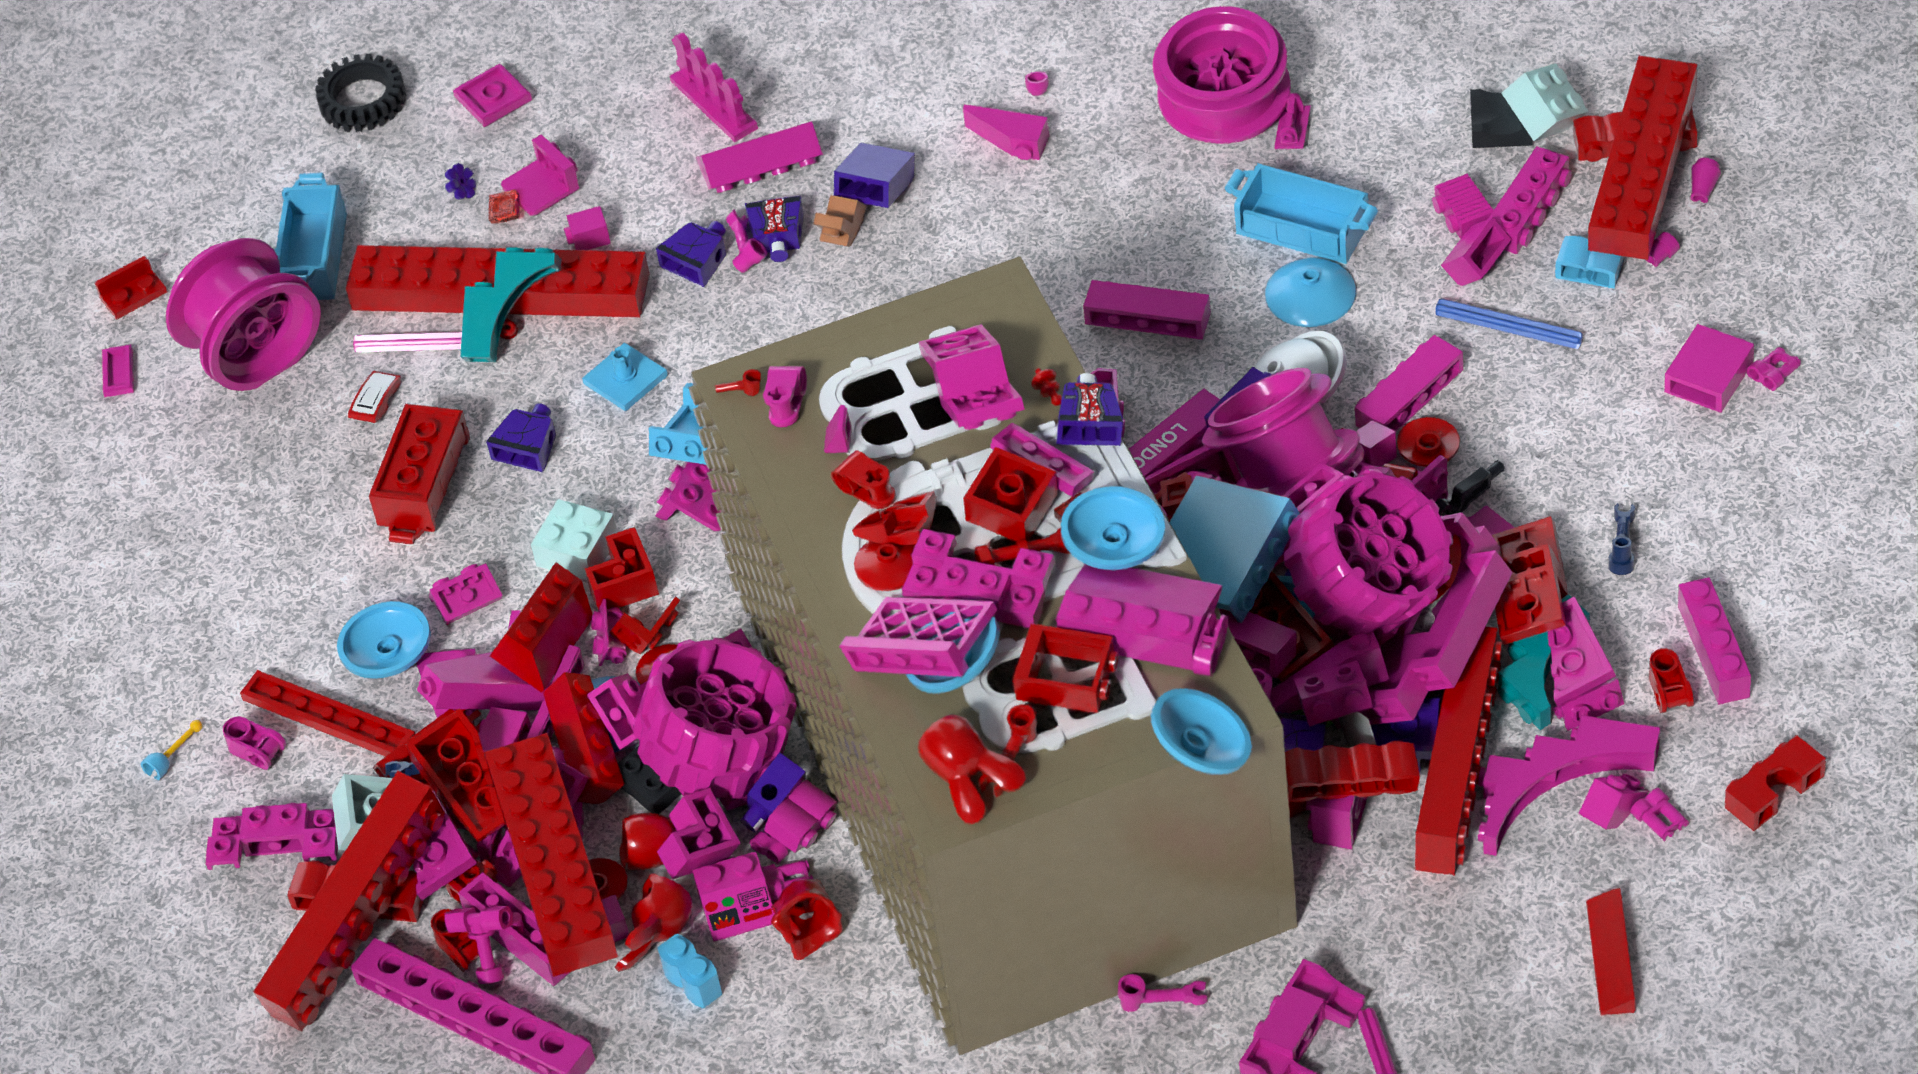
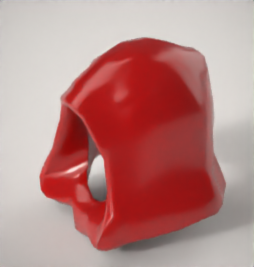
M817 879L794 880L782 890L779 899L771 907L774 912L771 923L782 934L785 941L790 944L793 957L796 960L804 959L821 948L825 943L836 939L843 930L841 924L842 912L834 905L822 882ZM814 912L813 916L806 920L799 917L804 913Z

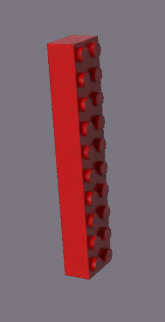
M357 245L345 288L351 309L355 311L463 313L465 286H474L475 282L492 283V287H494L496 252H506V248ZM524 249V252H535V249ZM552 249L553 253H556L562 259L561 271L552 273L530 286L517 299L508 313L516 315L640 318L650 275L646 254L642 251Z

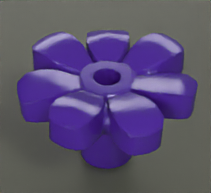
M461 163L453 165L452 169H448L445 172V177L449 180L445 184L446 191L449 193L454 192V196L458 200L464 197L472 198L475 195L474 188H476L475 179H470L473 171L468 167L464 168Z

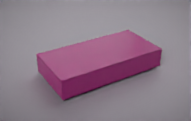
M131 344L102 349L104 397L134 393L133 348Z

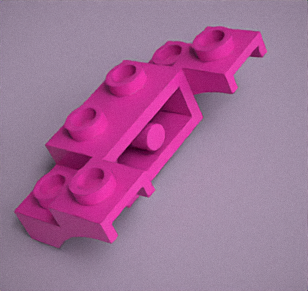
M926 529L922 530L912 553L913 565L902 588L903 598L993 601L997 607V611L993 615L997 622L1029 628L1030 624L1038 623L1042 614L1049 577L1055 564L1053 554L1021 548L1013 568L1009 569L953 558L952 555L957 544L955 535Z
M289 803L286 805H259L242 808V816L213 818L212 836H209L207 841L205 861L207 869L213 870V865L234 864L235 868H240L243 850L245 856L302 852L304 862H310V858L331 856L332 861L337 860L338 843L334 810L309 811L307 803Z
M1303 959L1282 994H1277L1273 998L1269 1009L1270 1013L1265 1021L1261 1020L1257 1024L1253 1034L1254 1039L1239 1061L1240 1073L1318 1074L1298 1064L1325 1019L1350 1029L1358 1016V1012L1366 1003L1365 995L1337 981L1322 966Z

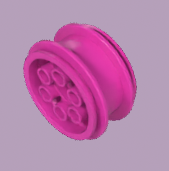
M1218 6L1195 11L1177 21L1167 31L1159 42L1153 56V74L1158 86L1157 100L1160 111L1170 126L1189 138L1216 144L1248 140L1263 133L1272 126L1287 106L1285 99L1291 93V80L1287 70L1285 42L1272 24L1249 10L1238 7Z

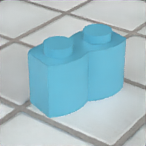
M1565 236L1556 260L1555 277L1562 280L1615 289L1624 256L1588 251L1587 238L1582 236Z
M675 934L657 947L666 978L675 986L683 988L686 997L694 1005L705 1008L722 995L716 967L708 958L697 954L694 945L686 937Z

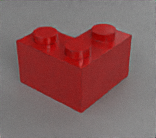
M632 527L605 536L611 560L585 568L590 593L597 610H599L603 599H606V608L610 609L611 607L620 608L659 595L652 566L636 528Z

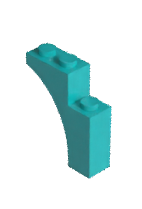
M508 247L506 252H496L494 287H492V283L475 282L474 286H465L460 354L462 359L466 362L496 363L501 330L508 313L517 299L540 279L561 271L562 259L556 253H553L552 249L536 248L535 252H524L522 248Z
M1567 595L1566 597L1561 599L1562 603L1572 597L1570 595ZM1580 605V607H1581V609H1582V611H1583L1585 617L1587 618V620H1588V622H1589V624H1590V613H1588V612ZM1548 631L1508 643V654L1514 663L1498 672V693L1501 699L1507 704L1512 703L1516 706L1521 718L1527 724L1533 723L1539 730L1551 724V706L1544 689L1552 664Z

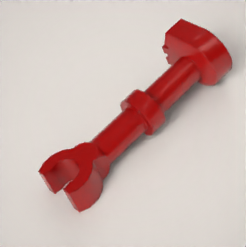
M1061 527L1047 538L1029 542L1026 539L1018 540L1016 545L991 550L986 544L974 548L976 562L996 566L995 563L1016 559L1021 548L1038 552L1047 550L1071 554L1063 543Z

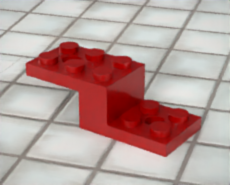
M1551 516L1493 534L1492 537L1501 547L1498 554L1512 571L1495 606L1499 635L1503 644L1505 645L1566 626L1561 599L1568 595L1556 525Z

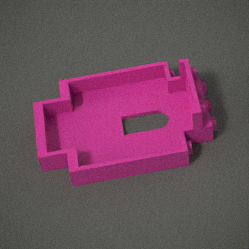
M1464 513L1440 516L1446 531H1450L1452 537L1454 534L1460 537L1461 559L1455 580L1447 590L1448 595L1430 631L1410 634L1422 611L1420 610L1399 626L1395 636L1380 646L1390 680L1368 687L1373 707L1358 711V713L1368 718L1370 725L1414 720L1428 691L1455 688L1512 574V571L1498 554L1501 547L1485 526L1473 527ZM1347 633L1339 640H1335L1332 638V642L1336 646L1340 642L1350 639L1352 636H1348ZM1339 718L1331 720L1337 729L1341 728Z

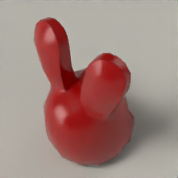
M954 714L942 717L934 722L919 740V756L937 776L949 784L956 812L965 823H978L986 815V805L970 780L979 771L1006 792L1019 790L1025 781L1023 769L1016 762L988 750L976 729L964 717Z
M638 813L623 819L619 860L625 870H645L664 865L657 851L670 834L677 831L670 817L654 813Z
M656 874L648 876L642 889L643 899L633 906L631 912L632 924L635 929L631 931L625 941V946L631 949V951L614 966L618 972L634 967L648 953L654 943L667 941L686 926L692 915V898L689 892L680 884Z

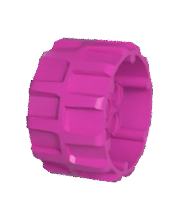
M1365 469L1355 478L1349 475L1340 477L1293 519L1288 528L1291 541L1289 548L1284 552V564L1290 570L1295 585L1293 591L1298 600L1304 601L1318 616L1316 619L1323 625L1328 626L1331 624L1348 631V636L1360 633L1368 634L1375 630H1378L1380 634H1388L1397 629L1436 599L1437 589L1450 579L1453 565L1449 564V547L1453 544L1451 532L1446 531L1445 525L1438 513L1439 507L1432 498L1428 500L1425 495L1417 490L1413 485V481L1403 476L1396 478L1384 475L1379 469Z
M715 637L713 640L693 641L689 639L680 642L674 651L662 653L654 661L639 704L633 733L640 740L638 755L643 764L649 765L660 776L659 781L668 787H676L691 794L711 788L715 798L728 797L729 800L742 798L745 792L751 790L779 753L783 754L797 708L795 694L789 692L786 684L787 675L780 667H775L761 656V651L751 646L746 648L730 643L725 638Z

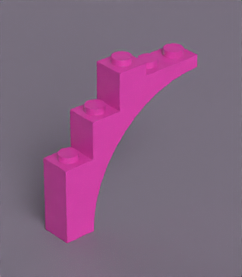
M1581 715L1579 727L1572 728L1570 740L1536 735L1533 748L1527 747L1524 760L1490 755L1487 768L1481 767L1478 779V786L1483 787L1484 799H1486L1485 815H1488L1487 822L1480 823L1478 841L1483 842V854L1497 856L1501 841L1515 818L1531 802L1555 786L1580 776L1602 771L1643 770L1654 772L1660 747V728Z

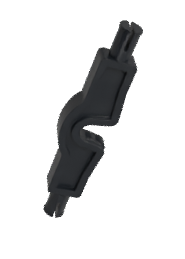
M1496 460L1486 469L1480 467L1455 485L1450 502L1439 498L1435 502L1439 507V515L1457 514L1466 510L1470 503L1491 487V480L1505 471L1502 462Z

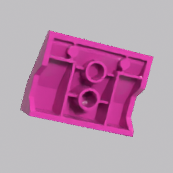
M1084 564L1065 592L1056 617L1057 628L1113 636L1114 651H1118L1119 656L1193 670L1194 653L1208 613H1214L1222 591V585L1131 567L1120 570H1106Z

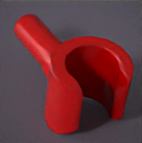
M755 369L747 370L743 373V380L715 385L716 393L743 390L748 396H755L760 391L761 373Z

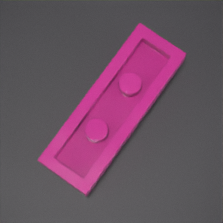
M1013 422L992 438L991 449H994L996 446L1056 471L1057 489L1071 497L1092 481L1093 470Z

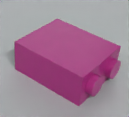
M1697 324L1665 373L1664 392L1722 413L1745 377L1747 368L1754 361V344L1719 332L1716 329Z

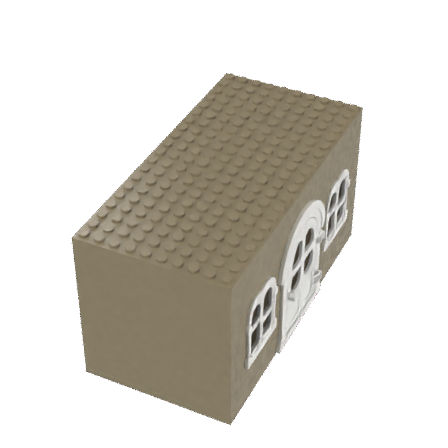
M1021 256L692 371L693 386L689 387L695 406L698 405L697 408L693 409L699 427H703V429L698 430V434L703 447L707 448V450L703 451L704 460L708 469H712V471L707 472V476L712 489L716 490V492L712 493L717 511H721L716 514L722 532L725 531L720 536L726 552L729 551V553L725 554L729 570L734 572L729 574L732 587L735 592L740 591L743 594L739 596L745 614L750 613L753 618H750V623L755 636L760 635L764 639L760 643L766 659L771 658L774 662L772 664L775 667H780L787 675L786 684L789 692L795 694L797 702L794 714L795 721L799 728L803 726L805 731H807L803 733L807 747L810 751L815 750L817 755L814 758L820 774L825 773L828 778L825 782L829 794L832 798L837 797L839 801L837 803L839 815L843 822L848 821L851 826L848 827V832L854 846L859 845L862 850L859 852L865 870L870 869L873 874L871 881L876 894H882L885 899L882 901L888 919L894 918L896 923L894 930L901 945L906 944L908 951H906L908 962L912 970L917 969L920 974L918 981L924 995L929 994L931 997L930 1007L936 1021L941 1020L944 1025L942 1032L948 1047L955 1045L959 1056L1118 996V982L1125 975H1138L1147 985L1298 927L1283 725L1228 627L1225 642L1212 677L1194 674L1193 670L1119 656L1117 670L1110 674L1116 677L1127 698L1124 703L1078 720L1070 716L1067 708L1049 706L1058 726L1038 734L1031 743H1023L1017 756H1015L1014 762L1025 772V781L1019 790L1015 792L1003 791L1002 795L996 798L994 793L996 784L994 782L989 783L984 792L981 791L979 786V779L983 775L981 771L970 779L986 805L985 817L975 824L965 823L959 817L953 803L949 784L937 776L919 756L918 743L924 732L934 722L944 716L954 714L966 718L976 729L987 749L1001 755L1011 737V730L1007 722L1009 710L1016 705L1029 702L1016 700L1015 693L1000 694L992 690L988 685L987 678L990 671L997 665L1020 657L1029 628L998 622L999 641L987 667L968 684L942 693H927L919 690L911 683L906 674L854 671L839 646L846 636L857 637L885 597L903 598L902 589L894 591L871 589L865 586L855 573V556L859 549L869 541L854 536L852 529L875 511H879L881 514L886 509L871 508L854 496L845 494L833 482L831 473L855 450L863 452L870 459L888 468L891 476L889 484L896 493V499L889 507L894 506L895 502L905 498L935 491L936 506L931 526L956 518L962 533L956 536L957 544L952 557L964 552H971L975 555L974 548L976 546L986 544L992 550L991 544L1005 537L965 521L963 497L993 451L990 448L992 438L1013 422L1094 471L1092 481L1073 497L1057 489L1058 495L1034 534L1041 538H1047L1061 527L1062 516L1068 505L1087 491L1109 486L1134 489L1145 494L1158 505L1165 520V535L1160 548L1152 557L1131 568L1202 581L1123 438H1121V446L1056 445L1058 416L1061 405L1054 406L1051 403V397L1045 398L1041 396L1040 390H1034L1031 387V381L1036 375L1035 370L1038 368L1042 371L1053 369L1057 376L1055 381L1060 384L1057 393L1061 396L1063 395L1065 384L1068 382L1077 383L1078 376L1086 372ZM982 324L1000 344L1008 381L1022 397L1024 410L1016 412L1017 415L1011 419L997 420L993 418L983 421L984 425L981 427L966 430L964 427L959 428L942 407L933 369L921 355L918 342ZM770 366H804L806 370L807 388L802 399L799 417L796 422L787 427H776L769 420L770 408L764 401L763 393ZM755 369L761 373L760 391L755 396H748L743 390L716 393L715 385L743 380V373L747 370ZM845 405L852 426L850 450L845 453H825L826 428L839 406ZM1043 550L1040 552L1054 555L1055 564L1049 577L1042 614L1037 624L1057 627L1056 617L1065 592L1085 563L1076 559L1072 554ZM1216 606L1214 614L1220 620L1221 614ZM892 609L887 617L899 612L900 610ZM922 611L910 617V619L912 620L928 611ZM906 620L903 621V622H901V623H899V624H897V625H895V626H893V627H891V628H889V629H888L889 632H890L891 630H893V629H895V628H897V627H899V626L905 624V623H906ZM882 632V633H880V634H878V635H876V636H874V637H872V638H878V637L884 635V632ZM911 633L901 637L900 639H905L911 636ZM1044 655V660L1053 676L1051 681L1078 685L1094 679L1099 664L1096 663L1080 670L1069 672L1065 669L1059 656ZM1192 689L1211 695L1230 707L1243 721L1251 737L1252 749L1245 764L1233 773L1206 774L1193 770L1173 758L1160 744L1152 727L1151 712L1158 698L1170 690Z

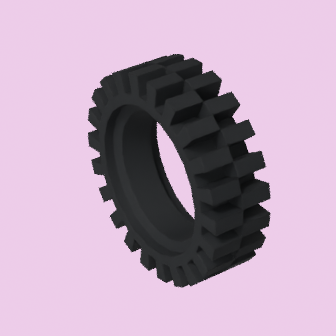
M360 54L353 55L354 61L349 62L348 58L345 57L341 59L343 65L340 66L337 62L331 64L332 71L326 68L322 72L324 77L319 76L317 80L318 85H315V95L322 117H325V121L329 125L333 123V127L336 129L343 126L344 131L350 132L352 126L355 127L356 132H362V126L367 125L368 131L374 129L373 123L375 122L380 127L385 125L384 118L386 117L390 121L394 119V112L400 113L402 110L401 104L404 105L406 101V90L401 71H399L396 64L393 65L392 60L387 58L384 61L381 55H377L373 60L372 54H365L364 60H361ZM359 80H374L386 87L384 94L379 99L364 106H343L336 101L339 92L345 86Z

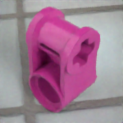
M804 366L769 367L763 398L770 408L769 420L772 425L787 427L797 421L802 399L807 388V374Z
M245 717L230 718L223 725V735L229 752L264 770L269 769L271 760L279 750L282 751L287 746L285 739L277 731L265 728Z

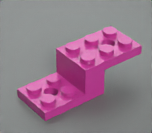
M982 324L918 342L921 355L933 369L941 405L959 428L964 427L966 430L975 429L983 426V421L993 418L997 420L1011 419L1017 415L1016 412L1024 410L1022 397L1008 381L1000 344Z

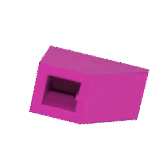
M1624 773L1622 776L1609 775L1608 777L1595 778L1578 814L1604 829H1615L1629 816L1631 807L1638 800L1645 798L1649 791L1639 786L1640 780Z

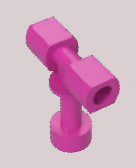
M488 907L480 911V913H476L474 908H460L445 913V925L449 933L468 932L469 939H476L481 967L475 970L478 984H490L504 979L502 965L494 963L489 936L495 934V930H504L513 925V915L510 907Z

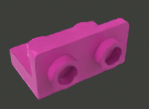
M486 563L480 566L472 564L464 568L460 572L461 575L451 580L449 577L442 578L432 585L433 588L429 590V598L431 602L435 603L446 625L502 599L503 595Z

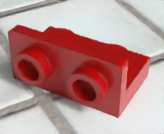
M146 256L136 259L95 282L100 300L116 320L168 293L166 286L153 272L149 259Z

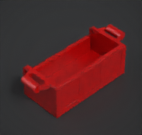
M413 404L404 405L369 493L377 526L389 527V542L413 545L414 541L424 531H435L437 526L435 518L446 495L447 487L457 466L462 448L470 440L463 410ZM395 529L412 530L416 532L413 533L405 531H396Z

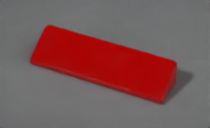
M1617 888L1586 900L1600 1015L1635 1013V995L1621 889Z

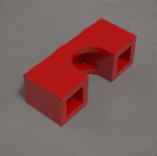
M1798 735L1787 743L1782 742L1776 747L1773 754L1764 761L1756 762L1746 775L1740 779L1733 780L1725 790V809L1754 832L1778 812L1779 795L1770 788L1775 785L1784 784L1791 786L1800 794L1804 793L1825 776L1826 757Z

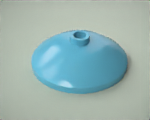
M1319 258L1300 259L1282 266L1270 277L1265 289V299L1270 311L1280 320L1300 327L1323 326L1340 319L1350 310L1356 297V286L1350 273L1339 264Z
M1101 487L1081 494L1068 505L1061 520V536L1067 550L1079 561L1099 569L1120 570L1145 562L1160 548L1165 535V520L1158 505L1145 494L1126 487Z
M396 601L382 602L361 610L344 625L338 637L337 651L345 668L357 676L371 679L391 677L407 670L423 656L430 642L431 630L427 618L415 606Z
M949 612L937 620L940 621L955 612ZM979 613L965 619L964 622L977 617ZM992 616L964 657L969 668L963 677L906 674V676L916 688L927 693L948 692L968 684L987 667L996 651L999 641V625L997 620ZM930 622V623H928V624L922 626L917 632H919V631L923 630L924 628H926V627L932 625L933 622ZM960 623L942 631V633L945 634L946 632L960 626ZM935 635L927 640H933L937 638L938 635ZM963 636L953 642L958 645Z
M1174 689L1162 694L1152 708L1151 723L1160 744L1173 758L1183 765L1206 774H1229L1239 770L1249 758L1252 743L1245 724L1230 707L1217 698L1197 690Z

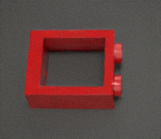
M1030 624L1013 677L1016 700L1098 713L1102 700H1107L1111 687L1110 673L1116 672L1119 663V652L1114 651L1113 636ZM1050 654L1099 662L1092 687L1038 679L1044 655Z

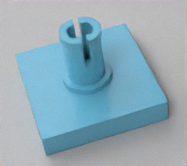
M624 342L587 373L582 380L584 385L626 412L665 379L668 374L665 368Z

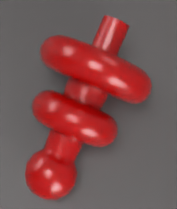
M1040 368L1036 369V375L1031 381V387L1034 390H1040L1041 396L1045 398L1051 397V403L1054 406L1061 405L1062 396L1057 393L1060 384L1055 381L1057 377L1056 372L1053 369L1043 371Z

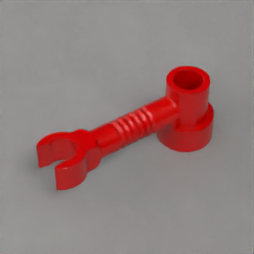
M1025 704L1012 707L1007 714L1011 737L1001 755L1014 761L1023 743H1031L1037 737L1035 712L1030 706ZM984 774L979 779V786L982 792H984L989 783L993 782ZM997 785L994 787L996 798L1002 795L1004 791Z

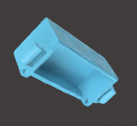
M1257 164L1254 170L1242 171L1236 169L1225 186L1226 192L1237 197L1234 203L1236 234L1343 264L1348 263L1364 232L1369 229L1378 213V209L1369 204L1368 193L1262 164ZM1244 177H1247L1248 180L1242 190H1237Z
M323 172L299 174V179L293 187L282 189L284 201L275 248L280 262V273L294 274L302 278L310 286L312 293L318 300L335 299L347 211L339 185H327Z

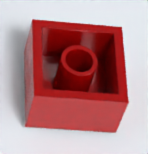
M995 446L963 497L965 521L1013 541L1026 539L1029 542L1058 495L1056 471Z

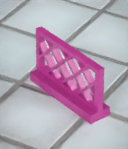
M885 597L857 637L846 636L839 646L854 671L963 677L969 668L964 657L997 611V607L993 601ZM892 609L900 610L899 612L887 617ZM922 611H928L912 620L910 619V617ZM949 612H955L940 621L937 620ZM979 613L977 617L964 622L965 619ZM906 620V623H905V624H903V625H901V626H899V627H897V628H895V629H893V630H891V631L889 632V630H888L889 628H891V627H893V626H895V625H897V624H899V623H901V622H903V621ZM930 622H933L932 625L924 628L923 630L917 633L915 632V630L921 628L922 626ZM960 623V626L946 632L945 634L942 633V631ZM884 632V635H882V636H880V637H878V638H872V637H874V636H876V635H878V634ZM911 633V636L905 639H900L901 637ZM935 635H938V637L933 640H927ZM963 636L958 645L953 642Z

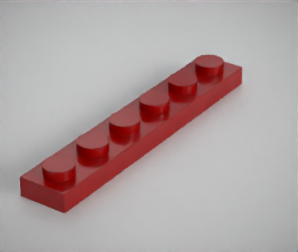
M259 670L255 672L240 692L242 700L382 756H387L416 734L415 731Z

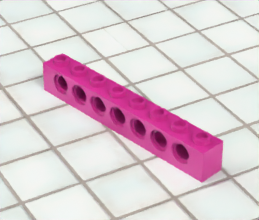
M374 938L351 966L358 985L538 1074H585L595 1062L592 1044L580 1034L573 1035L563 1030L560 1025L553 1021L546 1022L536 1017L527 1008L522 1007L519 1009L509 1004L502 996L498 994L491 995L483 991L474 982H464L456 978L445 968L437 969L429 965L422 957L418 955L411 956L401 951L394 943H384Z

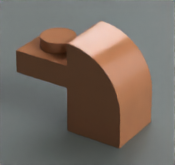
M830 195L826 214L816 213L813 222L814 225L822 229L819 241L850 247L862 225L866 205L858 200Z

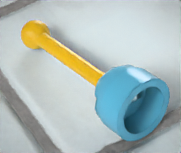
M193 720L190 723V728L164 754L151 753L141 762V768L145 774L151 776L155 769L158 775L154 778L160 780L169 769L168 758L194 732L202 730V722Z

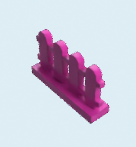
M680 32L672 38V42L676 48L678 57L676 62L680 70L670 75V81L734 142L757 130V122L743 110V97L735 80L731 77L725 80L722 70L717 63L713 62L709 65L701 48H691L690 41L685 33Z

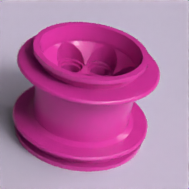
M240 238L222 242L207 248L194 257L177 277L166 308V326L171 337L181 346L200 349V362L205 373L225 388L235 391L256 389L296 364L312 344L320 323V305L310 286L299 276L280 273V262L275 250L266 242L255 238Z
M1294 368L1273 374L1235 393L1211 413L1208 418L1210 427L1206 430L1202 439L1204 447L1208 449H1229L1243 476L1236 485L1278 496L1285 494L1321 463L1334 468L1344 475H1349L1364 457V450L1359 444L1360 435L1358 432L1350 429L1333 430L1319 403L1330 389L1332 383L1330 377L1325 374H1312L1308 368Z

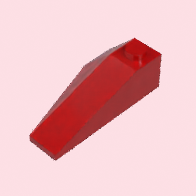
M460 708L406 743L412 763L478 842L506 824L478 731Z

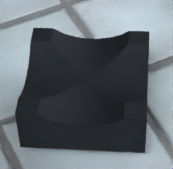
M1470 89L1472 148L1532 146L1531 136L1502 95V92L1494 93L1481 89Z
M638 746L618 762L624 782L621 789L635 798L650 813L660 814L681 795V792L678 788L668 787L659 781L660 776L649 765L643 764L638 755Z

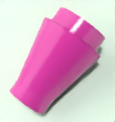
M1700 158L1692 165L1690 196L1692 201L1708 202L1709 196L1721 176L1720 165L1717 161L1710 158Z

